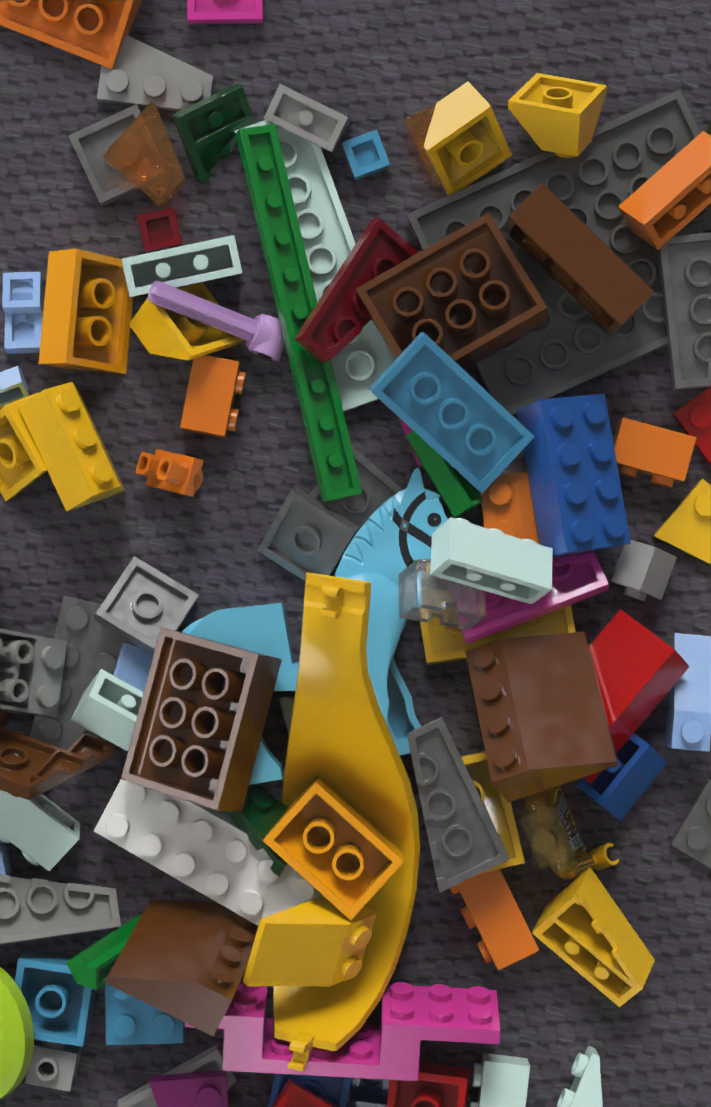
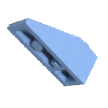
M674 633L673 649L677 651L690 667L669 691L665 746L673 749L709 752L711 739V636Z

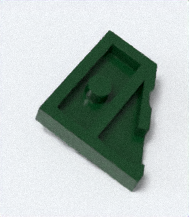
M235 84L172 115L197 182L201 184L207 182L211 177L209 172L221 157L226 158L235 147L237 140L235 131L250 126L255 121L242 85Z
M252 784L248 788L242 812L231 811L230 815L237 825L247 833L248 839L255 849L260 850L263 848L273 861L270 869L279 877L289 864L263 842V839L287 811L289 806Z

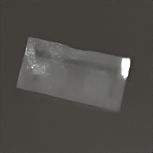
M431 559L416 560L398 574L399 618L428 622L431 620L430 616L439 617L441 625L468 630L487 616L486 591L430 575Z

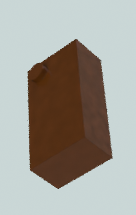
M543 183L509 215L503 231L611 336L654 293L636 273Z

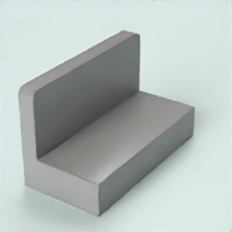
M279 84L264 116L265 120L332 153L345 126L349 127L351 122L349 117L282 84Z

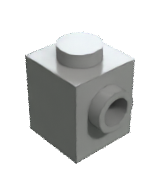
M630 540L631 544L624 545L611 582L625 587L623 594L636 600L645 602L646 596L662 600L677 557L657 547Z
M36 1040L25 1084L71 1092L76 1082L82 1047Z

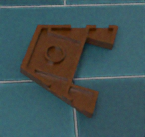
M0 711V790L8 792L12 796L30 800L114 755L115 744L87 731H84L69 749L65 750L9 730L3 726L12 718V713Z

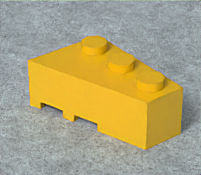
M591 867L585 870L546 905L532 931L534 936L618 1007H621L643 989L655 962L651 953Z

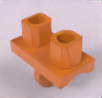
M156 449L154 455L146 452L140 454L136 474L147 477L145 485L193 497L203 482L201 468L204 460Z

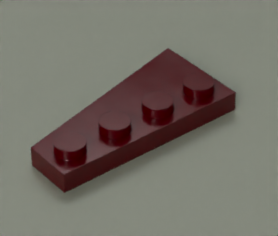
M379 217L372 219L294 340L321 363L329 362L372 320L358 296L356 288L419 252Z

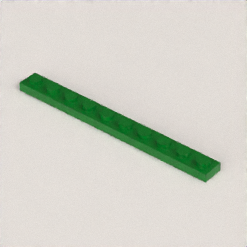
M270 124L242 128L235 134L322 502L358 496L363 493L332 362L330 360L329 362L321 363L294 340L316 306L317 298L276 125Z

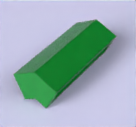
M412 431L406 436L408 443L453 518H461L484 502L477 489L417 433Z
M141 915L124 923L121 927L113 930L65 962L77 984L94 990H98L107 984L105 983L107 976Z

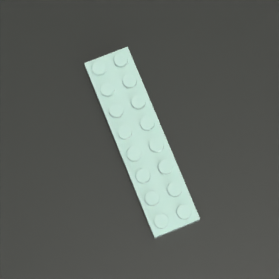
M263 120L261 122L252 124L244 128L270 125L273 123L267 120ZM276 125L318 303L356 243L321 147ZM372 320L362 328V331L331 359L343 412L380 400L369 388L394 362Z

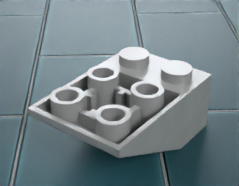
M0 628V711L33 716L57 717L67 641Z

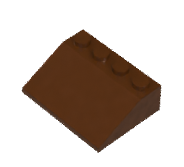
M489 213L356 288L358 296L394 361L421 332H424L462 369H465L547 322L548 307Z
M161 627L121 779L217 811L242 812L282 659Z
M585 632L504 638L465 651L491 782L508 802L619 765Z
M150 900L107 976L105 983L214 1037L247 967L258 926L219 903Z

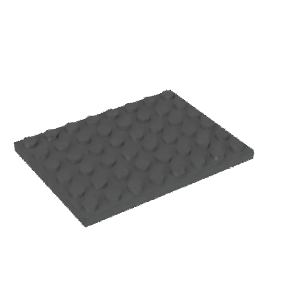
M681 90L675 91L595 128L591 143L578 157L562 158L558 157L554 152L545 151L407 214V220L421 250H424L489 213L548 307L547 322L474 363L487 392L512 416L517 414V408L540 399L555 397L668 344L658 250L630 230L618 206L701 133ZM541 183L654 291L612 336L503 231L509 215ZM711 204L675 236L711 232Z

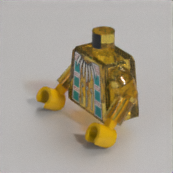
M561 785L524 797L520 822L540 869L550 866L551 870L559 878L567 880L580 876L589 867L592 870H603L619 863V859L611 861L607 856V848L614 846L612 843L601 845L587 853L560 787Z

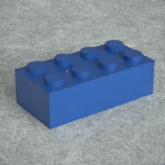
M605 393L540 399L517 408L519 422L535 436L524 448V455L540 545L553 548L552 557L602 551L631 544Z

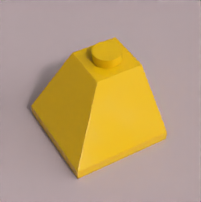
M536 73L508 100V109L541 150L554 152L558 157L562 158L578 157L592 141L607 93V85Z
M469 81L437 102L424 148L446 194L449 196L466 188L511 157L512 154L492 107Z
M203 282L178 288L219 305ZM148 297L129 323L149 354L187 361L241 344L244 340L149 302Z
M38 393L6 404L0 409V493L5 502L15 497L47 471L18 408Z

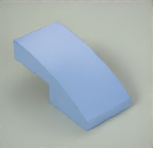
M41 272L3 273L4 349L7 354L40 353L43 321Z

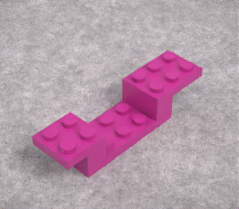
M243 974L233 1000L218 1029H224L222 1071L418 1081L421 1040L499 1044L501 1031L497 990H488L481 986H474L469 989L450 988L443 984H435L430 987L412 986L409 983L397 982L388 984L382 996L380 1024H371L366 1021L361 1029L336 1052L313 1047L305 1071L293 1070L288 1068V1063L293 1056V1051L289 1050L291 1042L274 1038L273 1018H267L268 986H247L243 983L245 974ZM185 1023V1026H184V1027L195 1028V1027H193V1026H191V1025Z

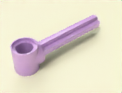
M154 281L148 292L149 302L246 340L245 344L248 347V351L256 355L259 352L272 357L271 360L280 361L285 341L278 318L260 314L252 319L163 282Z

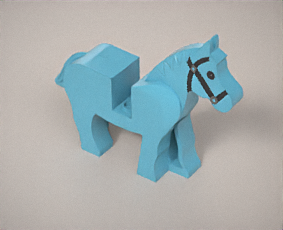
M419 468L413 471L406 489L389 498L368 518L351 540L335 573V577L371 582L366 645L368 672L379 708L399 755L411 754L407 733L422 727L414 712L412 696L394 660V653L407 620L408 564L412 561L431 562L432 533L448 520L443 506L439 502L440 495L424 488ZM284 603L220 609L193 622L182 631L186 634L282 659L274 691H295L299 662H294ZM261 737L249 785L280 780L284 776L282 764L271 753L263 737Z

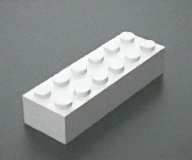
M120 780L94 829V832L257 926H259L260 919L323 896L290 865L286 867L279 877L275 875L270 869L273 864L271 858L263 848L260 850L255 849L249 841L247 833L231 817V811H217L129 781Z

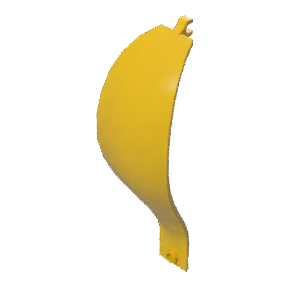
M309 572L305 574L300 656L286 751L281 802L290 807L318 776L404 853V863L366 903L377 915L372 928V937L367 943L362 959L363 965L358 975L353 979L344 980L330 987L273 986L274 1038L291 1042L289 1050L293 1051V1056L288 1063V1068L302 1072L307 1068L313 1047L336 1052L361 1029L381 1000L396 969L408 933L417 891L420 857L418 811L410 779L379 708L368 672L366 645L371 582Z

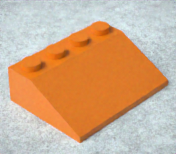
M0 0V25L113 69L143 0Z

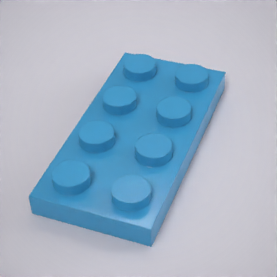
M421 332L369 388L378 399L481 493L490 486L535 437L424 332Z

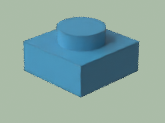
M377 129L342 142V148L355 181L390 168V163Z

